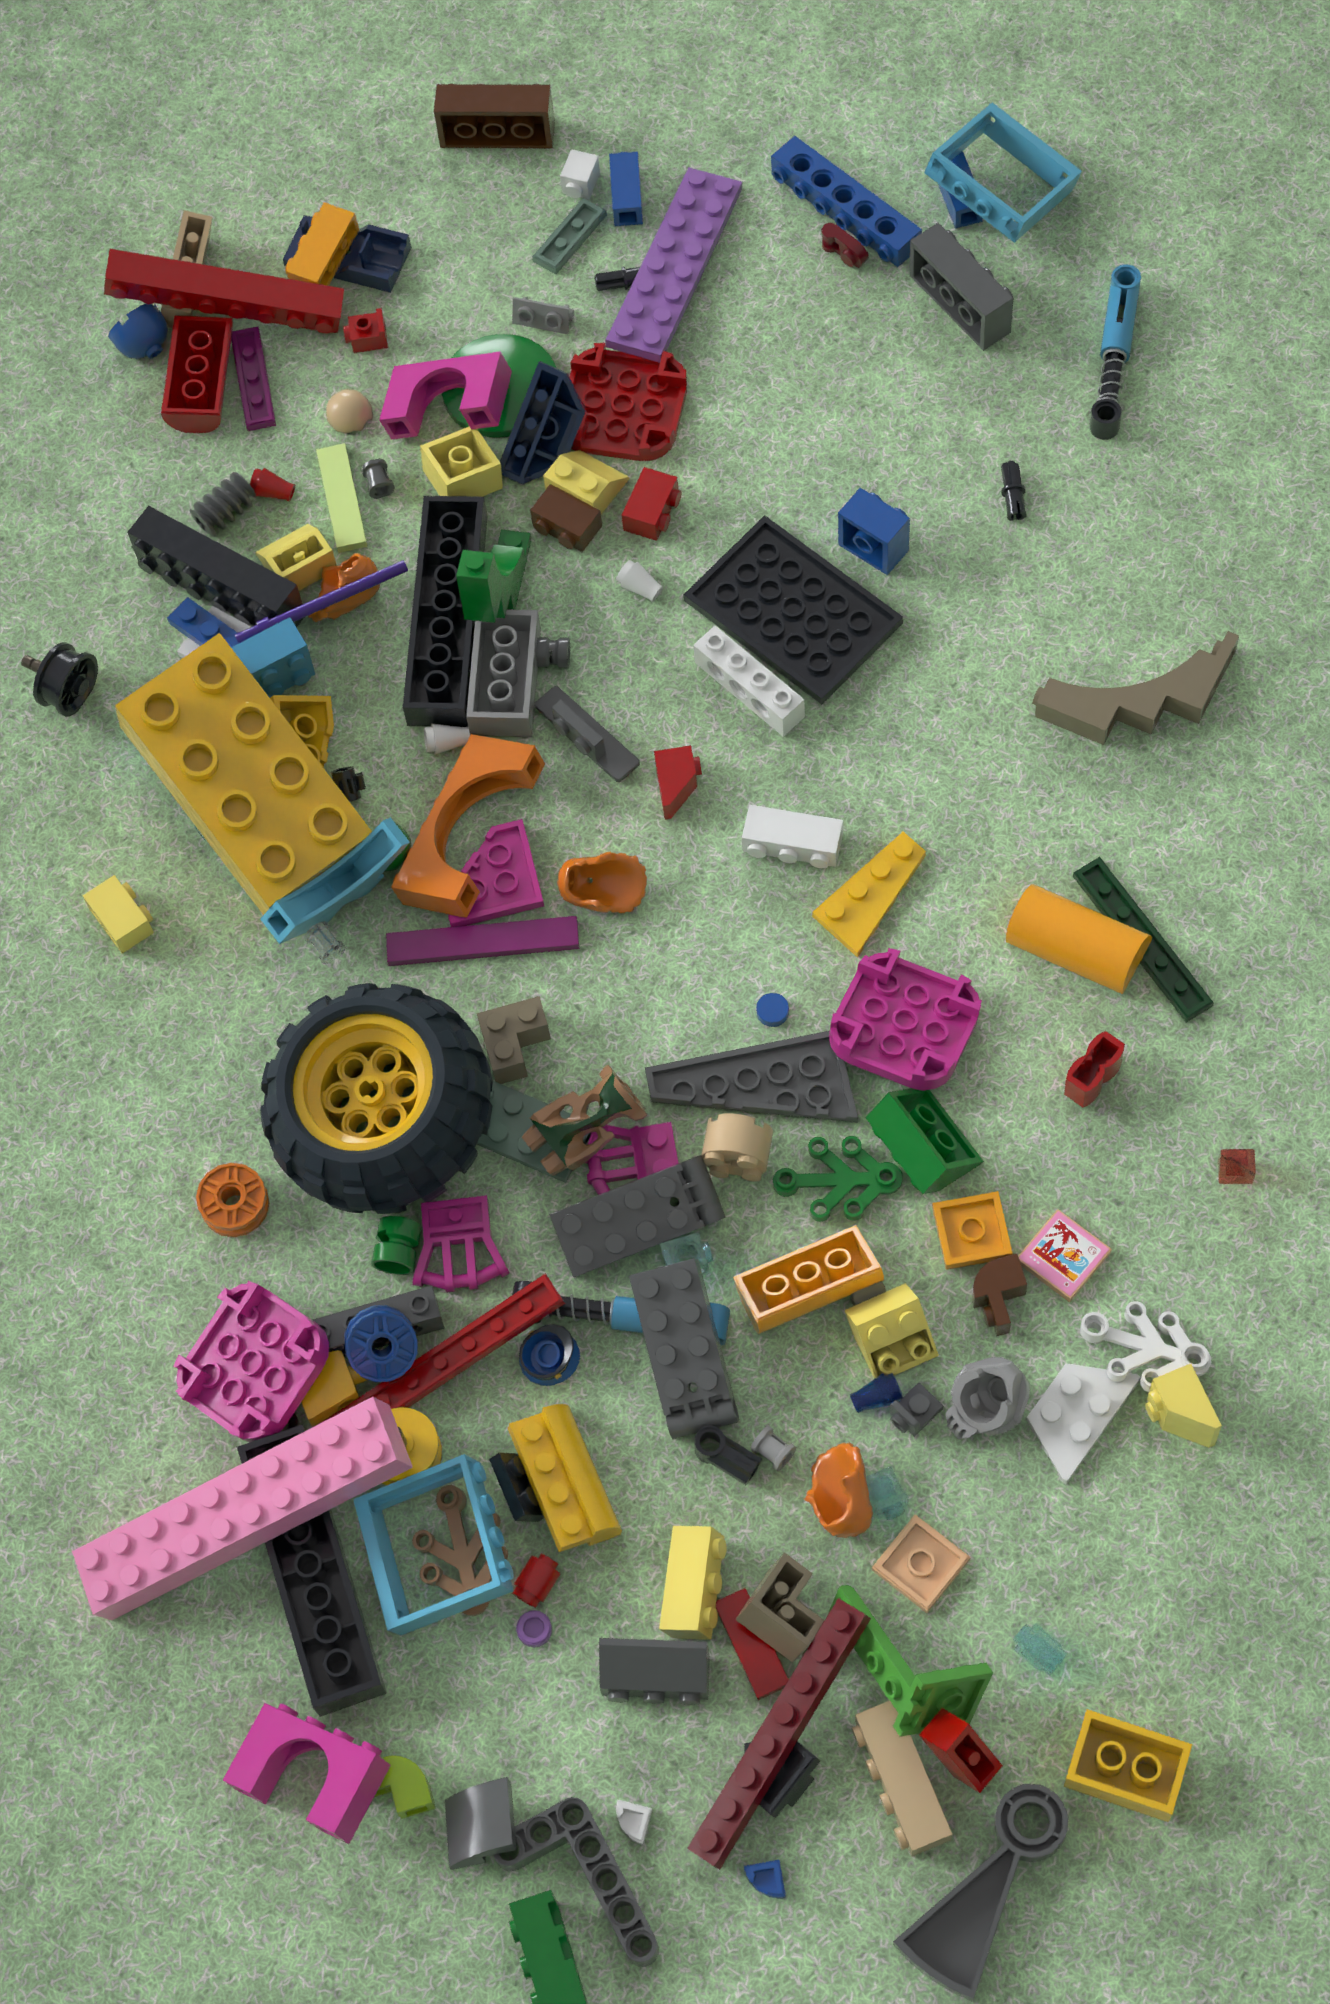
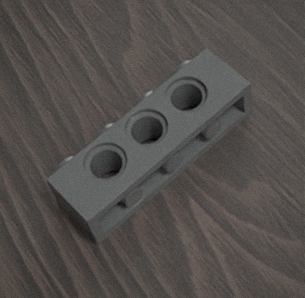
M432 1285L313 1319L326 1332L329 1352L341 1350L344 1357H347L344 1347V1334L350 1320L359 1311L371 1306L388 1305L400 1310L410 1319L416 1337L445 1329ZM379 1337L373 1341L372 1347L375 1349L389 1345L390 1340L385 1337Z

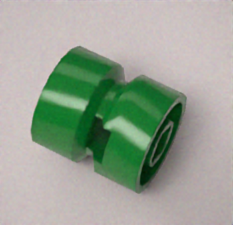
M384 1216L380 1218L376 1236L380 1243L374 1246L371 1266L384 1273L398 1275L413 1273L417 1255L413 1247H417L419 1244L422 1226L412 1219L400 1216Z

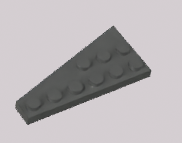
M829 1031L645 1067L651 1102L858 1123V1115L845 1061L839 1058L831 1048Z

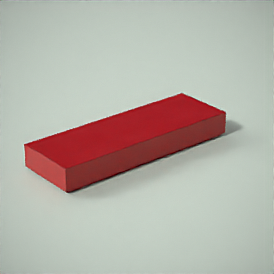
M743 1588L717 1600L716 1610L757 1699L760 1700L784 1689L788 1678L774 1648L735 1620L750 1598L746 1588Z

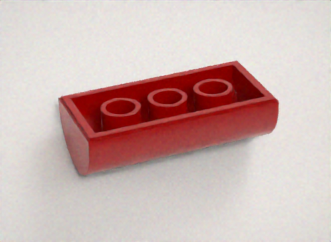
M174 316L161 416L170 427L185 433H209L219 427L231 347L233 318Z

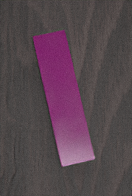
M259 326L232 331L231 342L247 431L276 426Z

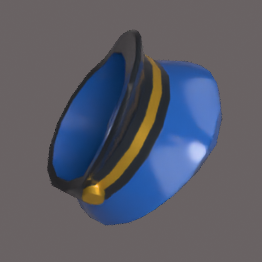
M557 1324L545 1325L535 1331H530L523 1340L519 1350V1364L522 1373L531 1382L541 1386H552L567 1380L577 1369L580 1360V1350L577 1342L566 1328Z

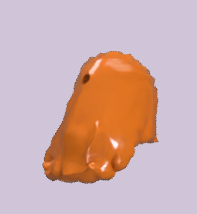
M356 553L342 562L341 565L323 567L322 590L318 597L377 572L378 569L375 563L369 557ZM380 584L308 615V617L315 622L321 621L324 618L335 620L369 601L379 590Z
M611 851L596 857L572 858L564 862L559 870L557 885L561 897L575 906L602 913L633 912L634 907L639 906L641 900L645 897L647 885L646 868L639 862L636 855L628 856L625 853L616 854L614 852L611 853Z
M844 1442L830 1448L826 1453H822L817 1457L816 1462L811 1468L813 1472L812 1488L807 1491V1496L804 1500L813 1506L820 1524L832 1536L848 1538L856 1537L870 1527L873 1507L870 1503L865 1466L860 1449L856 1446L854 1447L850 1442Z

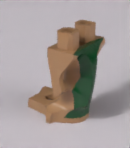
M609 1065L602 1069L599 1074L602 1080L592 1090L580 1096L572 1091L551 1102L530 1117L534 1125L525 1132L522 1138L534 1152L545 1143H549L553 1151L540 1162L550 1175L554 1176L566 1168L572 1171L576 1170L615 1137L613 1132H607L603 1128L609 1122L620 1117H628L638 1121L647 1116L644 1105L635 1096L628 1084ZM597 1101L600 1106L599 1112L589 1117L587 1115L590 1103ZM569 1105L573 1111L570 1117L564 1119L561 1117L560 1112L565 1106ZM596 1132L598 1134L597 1140L592 1144H584V1136L588 1133Z

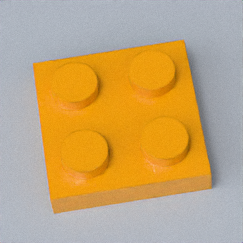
M998 1191L932 1203L946 1270L987 1263L1013 1254Z

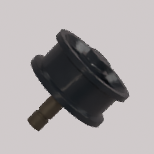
M67 642L55 645L42 661L29 655H25L21 661L23 667L36 672L33 685V696L36 703L44 707L55 706L57 712L65 717L72 716L79 711L96 683L98 674L96 657L88 652L77 653L75 648Z

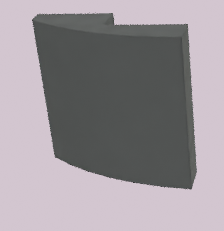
M508 1777L478 1784L460 1791L445 1800L448 1859L451 1870L486 1863L485 1856L517 1850L512 1785Z

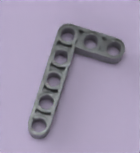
M576 1797L564 1799L515 1826L516 1845L519 1846L517 1857L514 1860L505 1861L501 1859V1853L493 1855L502 1869L506 1871L519 1870L569 1842L629 1960L639 1967L649 1966L656 1961L659 1955L656 1937L589 1808L583 1800ZM571 1809H579L584 1813L582 1821L576 1825H569L565 1822V1815ZM546 1826L550 1828L551 1836L546 1842L537 1843L533 1840V1833L538 1827ZM588 1841H596L601 1845L599 1853L591 1858L583 1856L581 1854L583 1845ZM612 1873L617 1876L615 1887L608 1891L600 1889L598 1887L600 1877L603 1874ZM622 1906H630L635 1911L633 1919L625 1924L617 1922L615 1920L616 1911ZM639 1939H647L652 1943L650 1953L644 1957H637L632 1953V1946Z

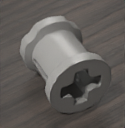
M766 1426L751 1445V1451L755 1454L759 1452L774 1464L773 1468L777 1471L783 1469L797 1448L792 1443L788 1445L777 1437L770 1426Z

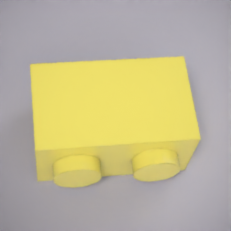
M115 875L83 895L89 910L122 954L154 933L150 925L153 918L143 904L139 907L134 902V899L137 897L127 882L121 884Z

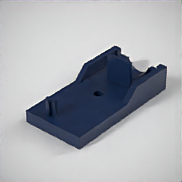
M304 215L300 221L298 229L283 258L284 266L296 254L301 237L307 234L311 226V216ZM369 224L360 228L348 249L350 253L345 255L333 278L391 293L412 248L409 234Z

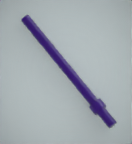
M402 560L271 619L265 617L256 621L255 626L235 634V638L239 644L289 617L293 622L408 572L406 563Z

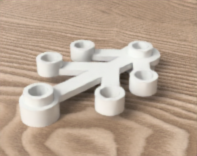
M1132 1301L1126 1306L1124 1317L1128 1323L1137 1326L1143 1337L1109 1327L1107 1318L1098 1312H1090L1082 1318L1080 1334L1086 1341L1098 1343L1105 1340L1138 1351L1122 1359L1114 1358L1109 1362L1107 1376L1114 1382L1125 1380L1129 1371L1159 1358L1173 1362L1157 1370L1149 1368L1143 1371L1140 1385L1147 1392L1150 1391L1151 1383L1147 1382L1145 1378H1156L1190 1364L1188 1359L1198 1361L1199 1364L1191 1363L1197 1376L1204 1375L1210 1368L1211 1356L1208 1350L1199 1343L1190 1342L1179 1325V1317L1174 1312H1163L1159 1317L1157 1327L1161 1333L1170 1335L1177 1347L1164 1343L1146 1315V1307L1138 1301ZM1136 1309L1140 1311L1141 1315L1134 1316L1130 1313V1310ZM1169 1319L1173 1321L1174 1325L1167 1326L1163 1321ZM1095 1328L1099 1333H1092L1088 1329ZM1120 1367L1123 1370V1372L1116 1373L1112 1370V1368Z

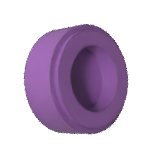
M531 1610L519 1618L516 1631L523 1644L529 1647H540L550 1639L552 1625L546 1614L541 1611Z

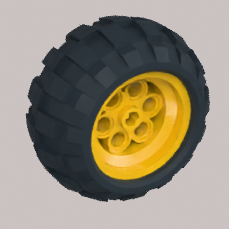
M373 983L353 985L347 987L348 990L345 991V995L335 999L325 995L307 1007L310 1013L296 1026L289 1023L276 1041L277 1046L280 1048L275 1059H271L270 1063L266 1062L263 1072L261 1091L265 1096L264 1105H261L260 1110L264 1136L269 1140L275 1160L282 1170L311 1197L328 1203L333 1208L352 1213H363V1211H375L377 1214L398 1213L407 1211L406 1206L408 1203L420 1198L425 1202H430L447 1191L444 1185L458 1171L465 1174L478 1156L475 1146L482 1134L487 1135L493 1107L490 1103V1092H492L493 1085L492 1074L488 1059L484 1055L478 1038L461 1016L444 1001L425 995L420 989L399 984H391L390 988H378ZM395 1064L393 1070L386 1073L383 1072L386 1065ZM414 1086V1091L410 1096L402 1097V1093L407 1087ZM371 1091H378L374 1097L371 1098L369 1096ZM350 1097L348 1104L340 1108L343 1098ZM401 1116L400 1122L396 1126L388 1127L389 1121L393 1117ZM367 1121V1128L363 1132L356 1133L357 1126Z

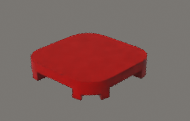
M594 343V348L583 351L579 356L574 354L570 362L571 372L569 377L586 413L571 449L575 451L581 450L586 454L635 461H653L668 453L676 439L687 394L686 369L674 359V354L663 351L661 361L656 362L620 351L606 350L605 343Z

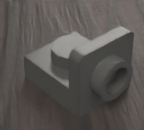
M918 1382L899 1402L895 1400L890 1404V1414L892 1415L890 1420L902 1433L908 1430L915 1437L943 1410L944 1406Z

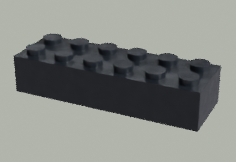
M149 505L127 532L132 544L131 547L136 554L138 565L142 570L149 574L155 572L161 575L169 585L173 587L179 585L185 588L193 598L197 600L203 598L211 602L212 606L225 613L227 611L235 615L236 619L249 626H255L256 621L265 617L271 619L303 604L297 584ZM304 618L293 622L296 628L299 626V624L303 621Z

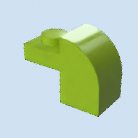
M402 1756L383 1757L391 1766L374 1797L392 1792L396 1811L401 1819L436 1809L430 1784L418 1765Z

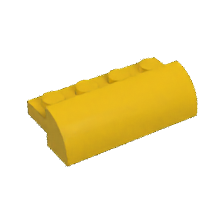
M566 1404L550 1405L543 1407L539 1414L509 1423L507 1429L558 1551L562 1552L585 1543L591 1546L621 1535L622 1529L570 1407Z

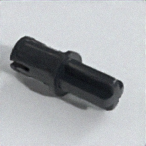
M622 266L621 270L598 273L594 278L596 289L604 291L625 287L626 290L629 286H632L640 267L625 269Z
M1010 460L1001 466L1004 486L1001 494L1005 497L1007 519L1013 521V515L1016 514V520H1023L1027 516L1023 497L1025 486L1021 483L1019 464Z

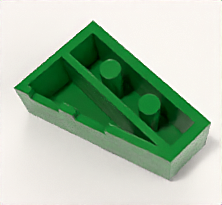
M550 1889L509 1903L513 1920L509 1921L510 1929L515 1943L521 1942L525 1955L519 1957L525 1979L532 1978L536 1991L530 1994L532 2004H588L560 1908L552 1890Z

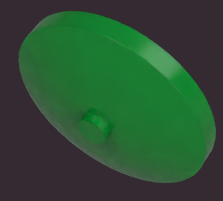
M513 334L488 335L467 343L451 357L457 358L501 351L512 370L499 426L479 428L478 431L482 436L493 438L509 437L538 362L541 361L556 368L549 353L542 346L528 338ZM453 388L443 392L442 398L448 414L462 428L469 427L459 410L465 388Z

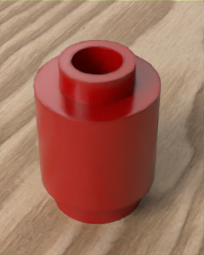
M542 1553L538 1558L531 1555L514 1582L516 1587L512 1594L531 1607L536 1608L539 1602L543 1603L561 1575L556 1570L559 1564Z

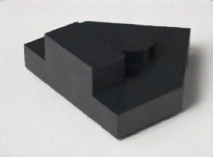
M797 1741L759 1805L774 1818L780 1814L787 1804L793 1807L815 1779L810 1774L821 1760ZM749 1742V1743H744V1751H745V1752H746V1750H747V1748L749 1747V1745H750L751 1742Z

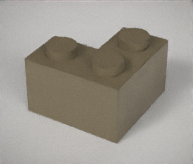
M540 996L477 1013L494 1078L500 1084L528 1077L521 1052L522 1047L551 1040Z
M784 1552L767 1571L735 1620L789 1661L793 1662L810 1645L825 1620L797 1600V1597L813 1573Z

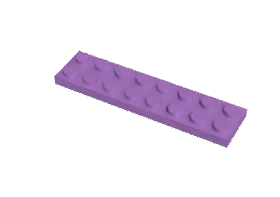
M688 167L605 340L607 348L656 362L661 361L662 352L667 351L742 190L741 181Z

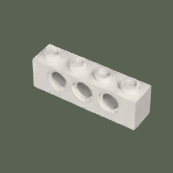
M717 626L711 628L693 645L695 663L783 737L805 717L804 699Z

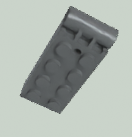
M702 1155L549 1214L573 1277L726 1218ZM672 1197L678 1199V1204L674 1207L670 1205Z
M693 1258L629 1275L664 1416L666 1415L667 1427L671 1438L677 1439L696 1434L705 1426L719 1428L738 1423V1409L734 1400L699 1259ZM692 1383L697 1385L696 1392L690 1389Z

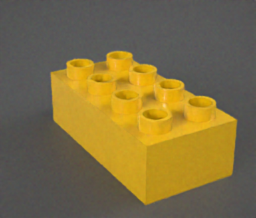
M220 633L115 705L121 729L263 915L275 901L291 894L321 875L351 852L372 832Z

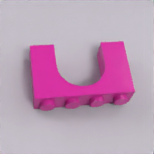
M501 351L394 366L379 421L391 440L417 437L424 412L429 403L439 394L449 389L465 388L459 410L470 428L479 429L499 426L512 370Z
M264 1703L223 1781L236 1791L266 1804L283 1771L294 1758L308 1751H324L328 1760L327 1779L306 1820L320 1831L350 1844L391 1766L380 1757L382 1750L363 1741L361 1746L352 1743L354 1740L352 1736L336 1728L332 1734L324 1730L326 1728L325 1724L313 1717L307 1716L305 1721L297 1718L299 1713L280 1703L278 1708Z

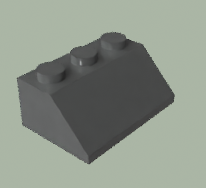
M599 1638V1684L602 1696H608V1701L624 1703L629 1701V1697H643V1702L662 1704L665 1698L679 1699V1703L683 1705H699L700 1700H708L710 1655L707 1642Z

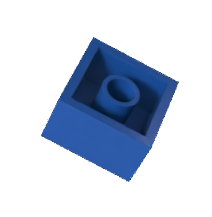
M859 488L838 512V545L882 573L888 575L909 551L910 518L903 510L893 508L883 502L877 494L869 493Z

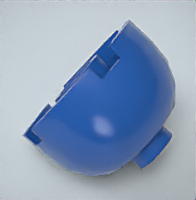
M143 304L126 314L129 319L123 325L118 321L109 331L108 338L124 356L130 359H142L147 356L149 359H152L163 351L161 345L166 341L168 326L164 316L155 304Z

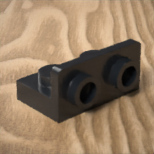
M499 1452L491 1457L489 1461L514 1521L539 1522L544 1519L519 1455L516 1453Z

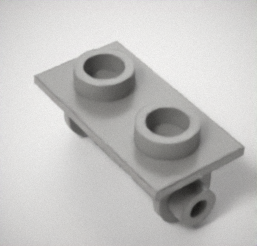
M513 297L512 324L563 334L569 333V321H572L574 318V309H570L569 305L559 306L528 300L527 297L522 299Z

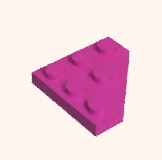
M523 819L490 828L485 835V841L477 852L474 851L461 872L469 874L480 893L467 918L449 914L448 917L451 927H458L544 907Z

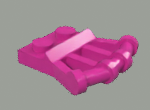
M667 1122L644 1127L637 1125L631 1129L606 1124L603 1128L607 1132H613L614 1138L631 1141L632 1145L599 1150L585 1162L589 1168V1173L586 1175L587 1182L593 1186L598 1195L610 1190L606 1183L633 1178L640 1179L678 1164L672 1123ZM591 1132L588 1144H592L597 1140L598 1134L596 1132ZM634 1157L635 1166L609 1171L602 1170L601 1162Z
M487 1195L421 1203L424 1245L414 1272L413 1285L422 1287L424 1284L432 1285L433 1287L445 1289L446 1293L455 1292V1288L469 1287L470 1290L478 1289L479 1285L499 1275L502 1278L509 1275V1271L492 1240ZM483 1241L494 1263L477 1271L474 1242ZM465 1244L466 1274H453L451 1245ZM442 1246L444 1275L427 1271L434 1247Z

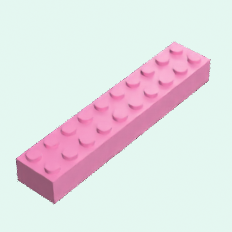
M371 1397L73 1550L72 1553L92 1614L114 1620L412 1468V1463L390 1405L375 1397Z

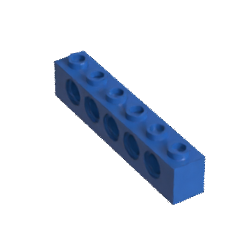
M793 136L771 155V173L777 182L785 183L793 189L797 197L800 199L805 198L811 202L820 214H827L835 220L837 226L855 235L863 246H870L884 262L890 261L896 267H899L910 257V240L921 234L922 229L798 137Z

